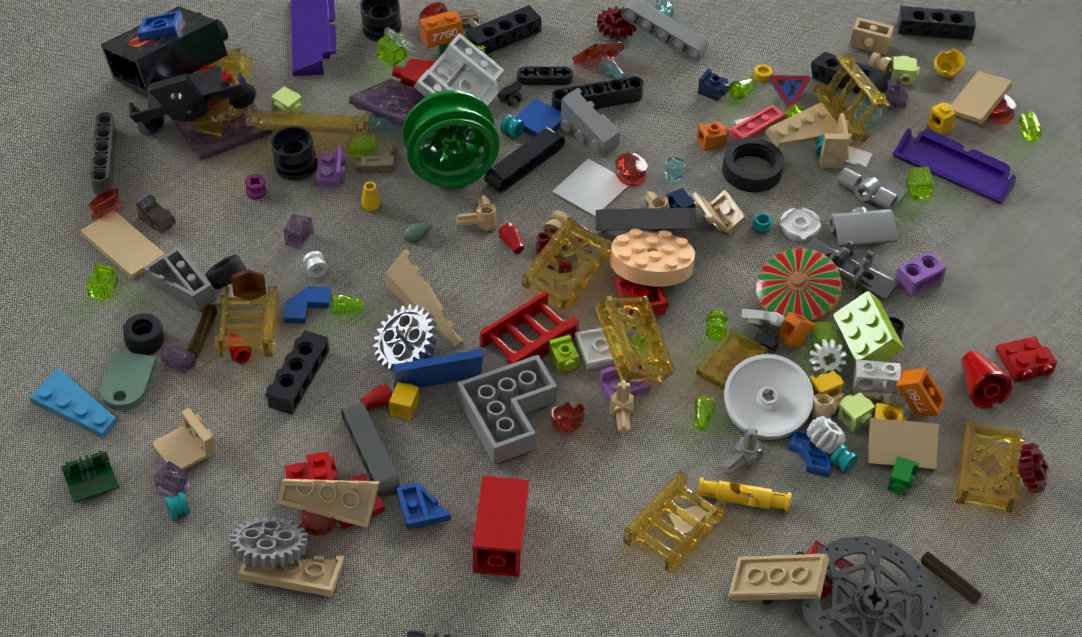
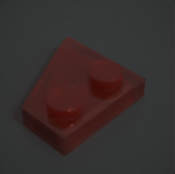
M623 42L594 44L572 57L574 65L603 58L612 59L617 57L618 53L625 50Z

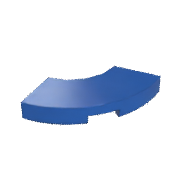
M800 429L793 432L788 450L796 452L803 458L806 463V472L829 477L831 465L828 453L816 447L807 436V432Z

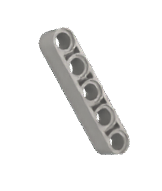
M629 0L621 10V16L627 22L690 60H699L708 48V42L705 38L642 0Z

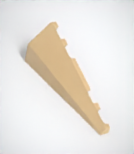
M407 249L402 251L386 272V287L407 306L409 304L414 307L419 305L421 308L424 307L438 323L435 326L439 330L438 333L453 347L463 346L462 337L460 338L452 329L454 326L452 321H446L443 316L444 308L429 283L425 282L419 275L420 269L418 265L413 266L410 262V252Z

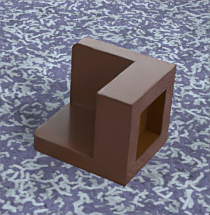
M247 269L231 275L234 296L253 300L266 295L264 274Z

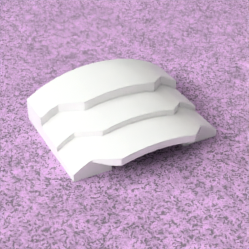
M459 33L429 70L427 69L420 77L414 88L425 97L445 90L462 91L478 97L488 106L499 92L497 78L504 69Z

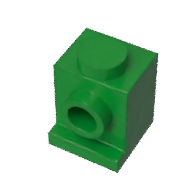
M897 456L887 490L905 496L907 487L912 488L919 463Z

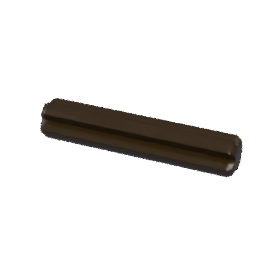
M206 305L187 349L188 356L194 358L199 356L217 314V307L215 305Z
M926 552L922 556L921 563L972 604H976L981 599L982 593L932 553Z

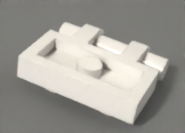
M742 309L741 315L742 318L747 320V323L764 326V322H770L772 325L781 327L785 319L782 314L763 310Z

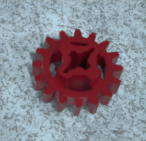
M615 6V9L608 7V11L602 10V14H598L597 27H599V32H603V36L610 35V39L616 37L619 40L621 36L626 39L627 35L632 36L633 32H636L637 27L627 22L621 16V10L624 7L621 9Z
M1035 443L1024 444L1021 446L1022 450H1020L1021 456H1019V465H1017L1018 473H1020L1025 487H1028V492L1039 493L1045 491V480H1047L1049 468L1048 463L1044 459V454L1041 453V450H1039L1038 445H1035Z

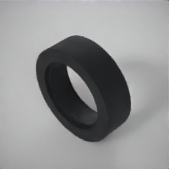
M743 138L734 141L725 150L722 172L727 182L739 190L752 193L764 192L774 188L780 182L784 157L780 149L767 140ZM744 156H756L769 162L772 168L766 173L750 174L737 168L734 162Z

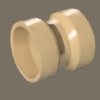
M874 52L868 62V66L888 74L893 59L881 57V54Z
M553 211L549 220L543 226V231L548 232L550 238L558 239L564 233V229L570 224V218L562 211Z

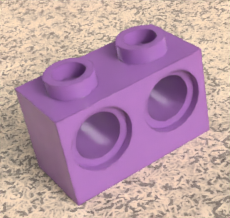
M930 251L924 255L917 256L908 263L901 264L897 269L896 280L900 281L899 286L912 297L942 282L947 267Z

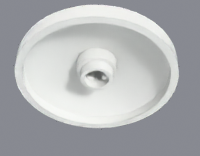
M762 354L747 358L732 370L725 384L724 405L729 418L743 432L748 427L751 429L756 428L759 439L775 440L792 435L793 432L805 424L813 406V388L808 376L796 363L782 356Z

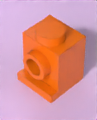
M720 121L706 125L698 123L696 138L704 151L726 146V140L729 136L726 125L722 126Z
M788 312L779 329V336L784 339L783 343L791 348L795 346L802 347L810 329H814L816 325L804 316Z

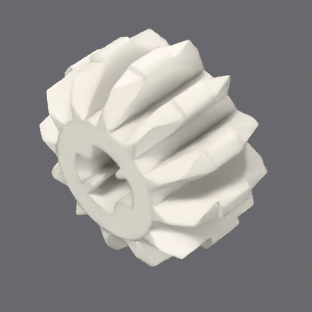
M823 339L821 347L815 343L814 346L817 351H810V355L814 356V358L809 360L810 364H815L813 370L815 372L820 370V374H826L827 371L830 373L834 371L833 369L841 372L842 369L839 367V364L846 365V361L841 358L847 355L845 351H841L843 346L841 344L835 346L836 343L833 339L830 340L829 344ZM830 353L832 359H828L826 362L823 357L828 356Z
M825 416L817 417L809 424L807 429V436L811 442L829 454L834 453L846 440L842 429Z

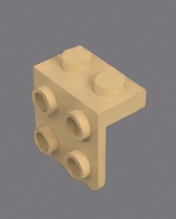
M844 113L839 114L836 134H824L819 161L820 168H844L845 160L849 158L848 145L852 143V135L848 133L849 121L845 120Z
M726 190L710 203L697 192L692 194L696 199L694 204L706 213L703 215L704 218L711 225L714 224L720 232L724 231L730 236L748 220Z
M190 408L181 411L184 426L153 442L155 450L175 474L215 454L213 446L215 437L209 428L205 429L201 417L198 414L194 415Z

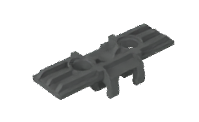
M813 237L804 247L805 249L818 251L832 260L839 270L841 278L850 282L853 288H860L866 292L869 291L881 300L886 301L900 284V281L871 267L874 253L868 251L865 258L855 255L853 252L855 243L851 241L847 242L846 249L841 248L838 250ZM864 276H869L872 280L868 281Z

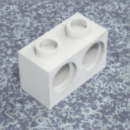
M856 360L853 372V393L860 392L863 394V391L898 393L896 384L901 377L900 363Z

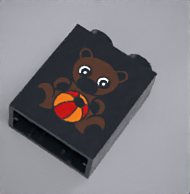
M178 6L166 12L181 11L183 18L177 33L139 41L137 36L140 28L139 25L102 43L101 47L113 79L148 94V84L183 74H192L205 65L208 66L228 56L224 41L228 40V32L219 19H212L202 15L200 12L196 13Z

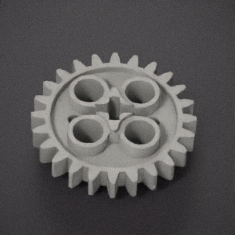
M409 304L407 309L402 306L401 312L395 309L394 316L388 314V321L381 322L384 327L377 329L380 335L374 337L378 343L373 345V347L377 349L374 354L378 357L377 361L382 366L394 372L395 364L422 360L425 355L431 356L429 349H435L432 342L438 340L434 334L438 333L439 330L435 327L438 324L434 320L435 317L424 307L421 308L419 305L414 307ZM398 327L404 333V336L399 333ZM408 341H409L410 343H412V345L414 346V350H413V348L408 344Z
M266 516L263 517V520L254 518V522L245 521V525L239 524L238 529H233V534H230V551H232V556H237V561L244 560L245 565L251 562L252 567L261 564L262 568H265L266 565L275 568V564L284 567V562L293 564V559L300 560V555H305V550L308 549V534L305 533V528H300V524L294 525V520L285 522L284 517L280 520H276V516H273L271 520H268Z

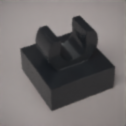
M517 81L503 88L497 96L500 101L506 99L507 104L511 107L514 104L512 97L516 98L518 103L523 99L519 93L523 87Z
M765 325L762 329V334L757 332L753 340L757 345L776 352L779 346L776 340L779 337V330L776 329L771 336L767 335L769 327Z

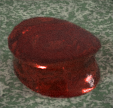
M1005 95L988 118L997 123L1012 121L1015 115L1016 103L1011 97Z
M624 153L616 159V176L620 182L635 186L646 180L648 165L643 157L635 153Z
M118 188L106 190L89 203L88 206L92 211V219H98L124 204L119 199Z

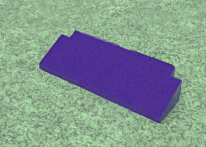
M291 0L293 76L324 75L323 59H331L330 54L337 52L336 26L329 24V22L335 21L334 0Z
M907 128L893 152V156L999 204H1002L1016 184L1015 175L1012 174L1010 179H1007L1010 176L1009 164L975 149L967 152L964 150L962 143L930 129H926L923 132L920 131L917 138L912 137L911 129Z

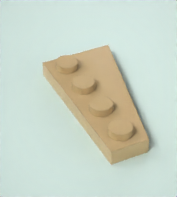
M819 103L768 127L765 133L776 147L797 144L799 141L811 142L822 134H836L838 123L824 105Z
M283 479L277 503L368 528L380 482Z
M314 556V559H293V564L284 562V567L275 564V568H272L270 565L262 568L261 564L252 567L251 562L245 565L243 561L238 578L242 581L332 597L344 565V556H336V559H324V556Z

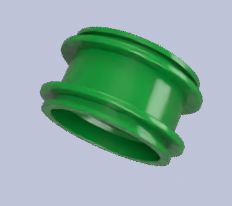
M445 90L428 95L411 109L403 124L402 135L409 165L416 175L433 185L452 188L470 184L481 178L490 169L498 156L500 141L497 130L494 127L492 112L481 99L472 94L457 90Z

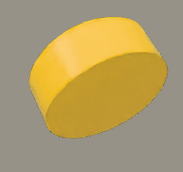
M762 64L754 68L753 77L759 82H768L769 76L773 75V70L768 65Z

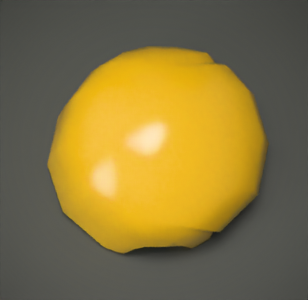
M952 49L949 52L942 51L934 60V68L938 75L945 78H953L962 71L965 58L956 49Z

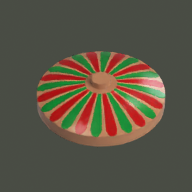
M797 248L783 251L765 263L757 278L756 291L758 301L764 311L777 312L786 317L788 312L804 316L814 324L826 318L836 308L842 293V283L839 270L827 256L815 250Z

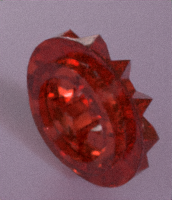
M442 2L429 4L421 11L419 20L445 13L448 10Z

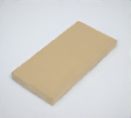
M115 210L80 230L82 237L132 280L144 273L143 267L165 255L162 250Z
M827 554L738 557L728 597L731 601L820 599L829 557Z

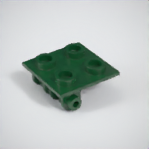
M99 451V453L91 455V458L86 455L85 460H82L80 457L79 462L74 460L65 462L66 465L61 466L74 503L119 488L107 451Z

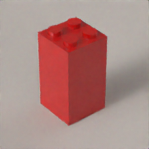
M482 476L473 539V573L520 577L528 511L529 480Z

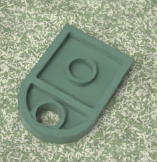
M113 351L100 386V393L104 404L114 410H128L139 405L146 396L157 364L156 356ZM117 397H126L122 401H115Z

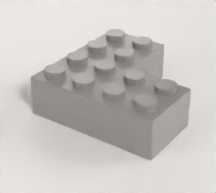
M539 355L457 383V400L493 464L535 450L536 433L525 414L555 404L557 398V385Z

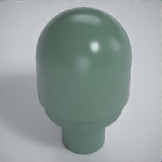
M430 222L422 225L415 223L408 226L404 230V238L409 242L422 239L425 236V232L432 229Z

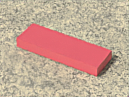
M772 104L730 128L729 134L736 140L755 138L765 132L768 127L785 120L786 115Z

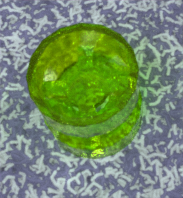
M713 310L707 313V337L712 340L725 338L727 336V314L720 310Z

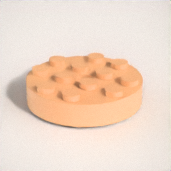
M631 229L630 232L617 236L612 242L610 254L611 268L620 277L633 283L646 286H671L684 282L693 273L695 260L693 247L688 243L687 239L673 235L668 230Z

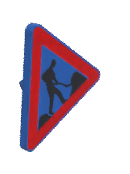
M770 75L768 78L789 111L794 109L811 79L809 75Z

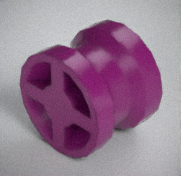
M260 174L247 176L245 179L247 196L255 200L263 198L267 192L265 178Z

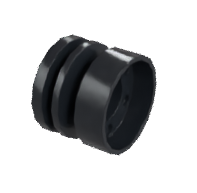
M398 0L361 1L362 29L368 39L375 42H387L400 34L402 25L400 3Z
M290 126L282 128L272 136L270 144L277 173L282 178L299 180L308 177L316 170L318 162L314 150V142L311 132L306 128Z

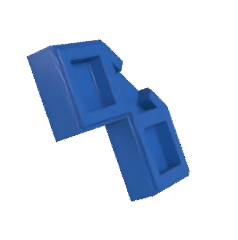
M309 286L287 300L284 322L306 323L308 307L329 308L331 287Z

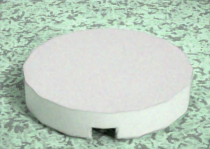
M792 208L782 215L780 229L791 240L799 242L810 241L820 233V218L809 209L801 208L800 210H795V208Z

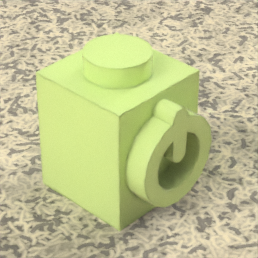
M894 56L891 66V83L914 85L915 78H919L920 67H917V59L908 56Z
M285 86L271 96V109L278 118L284 117L291 121L303 111L302 96Z
M860 392L854 396L851 394L847 395L838 405L839 412L837 418L850 431L854 432L861 426L870 424V418H873L875 405Z

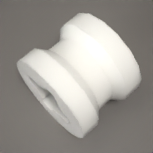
M312 251L304 256L303 264L307 268V273L310 277H321L327 272L328 266L321 252Z

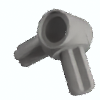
M748 427L745 430L744 437L735 445L733 456L722 466L726 474H733L741 466H754L761 459L763 450L759 447L760 444L757 440L758 430L756 428L751 429Z

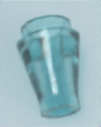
M606 56L600 61L598 65L600 72L612 79L626 78V74L613 57Z

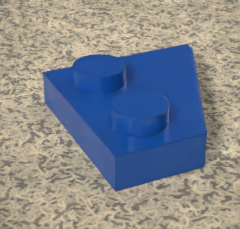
M420 483L396 487L407 529L451 520L450 512L448 510L445 511L439 506L438 500L433 495L428 494Z

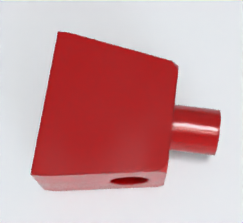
M411 58L405 67L394 66L392 76L400 78V88L403 91L425 98L422 93L414 88V85L436 61Z

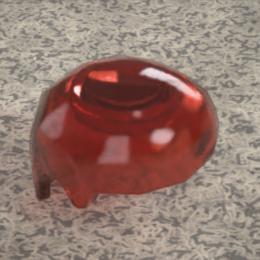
M569 402L565 403L562 407L557 406L551 410V424L563 432H574L583 424L585 408L580 403L573 407Z
M305 509L302 510L299 518L301 527L305 529V532L313 536H324L330 533L336 520L334 517L329 518L305 511Z

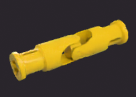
M700 477L697 497L716 498V501L768 510L776 508L782 509L785 512H789L792 495L790 492L784 494L773 492L769 488L728 481H708Z

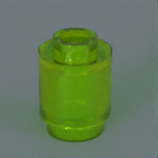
M1025 112L1018 118V124L1023 136L1027 140L1035 141L1042 136V127L1036 113Z
M368 133L349 138V143L346 144L348 153L354 157L372 153L378 148L375 136Z

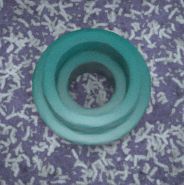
M765 213L757 214L752 220L753 228L759 232H767L771 230L773 225L771 217Z

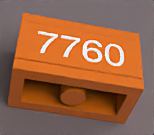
M456 10L420 19V37L427 48L452 42L459 33L463 36L462 20Z
M927 368L904 370L896 384L901 395H906L905 401L916 418L940 414L946 399Z

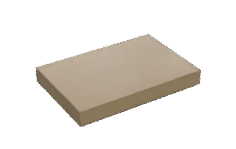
M978 71L953 101L951 109L956 113L955 116L983 124L1013 86L1012 81Z
M870 418L867 464L894 466L897 456L918 462V468L936 469L939 424Z

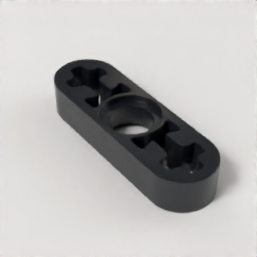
M525 66L517 71V81L522 85H568L572 82L573 77L572 69L566 66ZM547 74L549 77H541L540 75Z

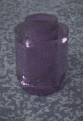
M167 346L162 352V363L183 373L192 370L196 364L194 353L185 349Z

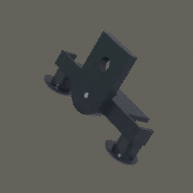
M218 66L193 74H183L148 84V109L140 111L130 102L129 116L137 123V128L141 133L150 135L162 128L165 121L164 115L168 114L172 120L195 121L208 113L210 102L228 98L229 104L233 108L245 109L254 102L256 89L253 85L246 83L245 78L240 72H237L238 84L224 83L221 67Z

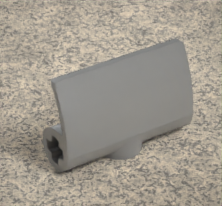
M859 163L852 170L847 167L844 168L837 181L840 185L855 192L857 198L861 201L870 200L885 209L891 210L903 199L908 191L905 187Z
M857 207L848 213H836L829 216L831 232H836L839 247L847 246L848 241L855 243V245L897 242L899 239L895 218L891 209L868 211L865 207Z

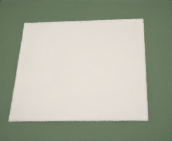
M587 159L552 192L596 216V210L604 209L631 182L596 162Z

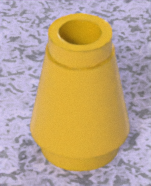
M366 182L363 188L361 206L368 212H374L381 205V200L376 184L374 182Z

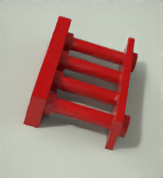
M544 291L490 326L484 327L480 331V347L483 348L492 343L507 357V365L539 355L540 359L549 354V340L570 335L571 339H573L575 332H579L580 321L575 316L568 320H562L548 307L549 293ZM542 312L557 327L547 331L533 316ZM525 322L541 337L535 341H530L516 327ZM508 332L524 348L514 352L499 337Z

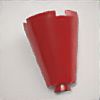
M970 351L963 356L961 364L969 396L974 405L980 408H992V404L997 402L999 404L1003 403L1010 396L1013 389L1008 374L978 351Z

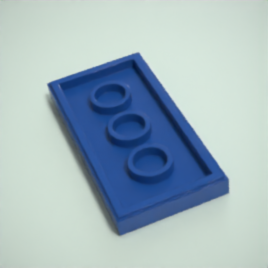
M482 349L395 364L394 389L398 382L409 383L422 388L466 380L481 375L483 363Z

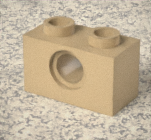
M857 17L852 31L850 46L886 55L891 43L894 26Z

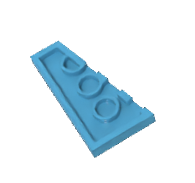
M59 368L30 396L32 404L101 438H104L117 424L116 417Z

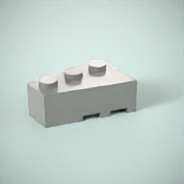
M576 88L562 98L560 128L591 148L592 151L604 157L619 146L620 131L604 114L600 115L593 108L595 106L592 101L587 102L580 95L582 91Z
M180 246L143 267L150 284L198 311L217 300L211 284Z

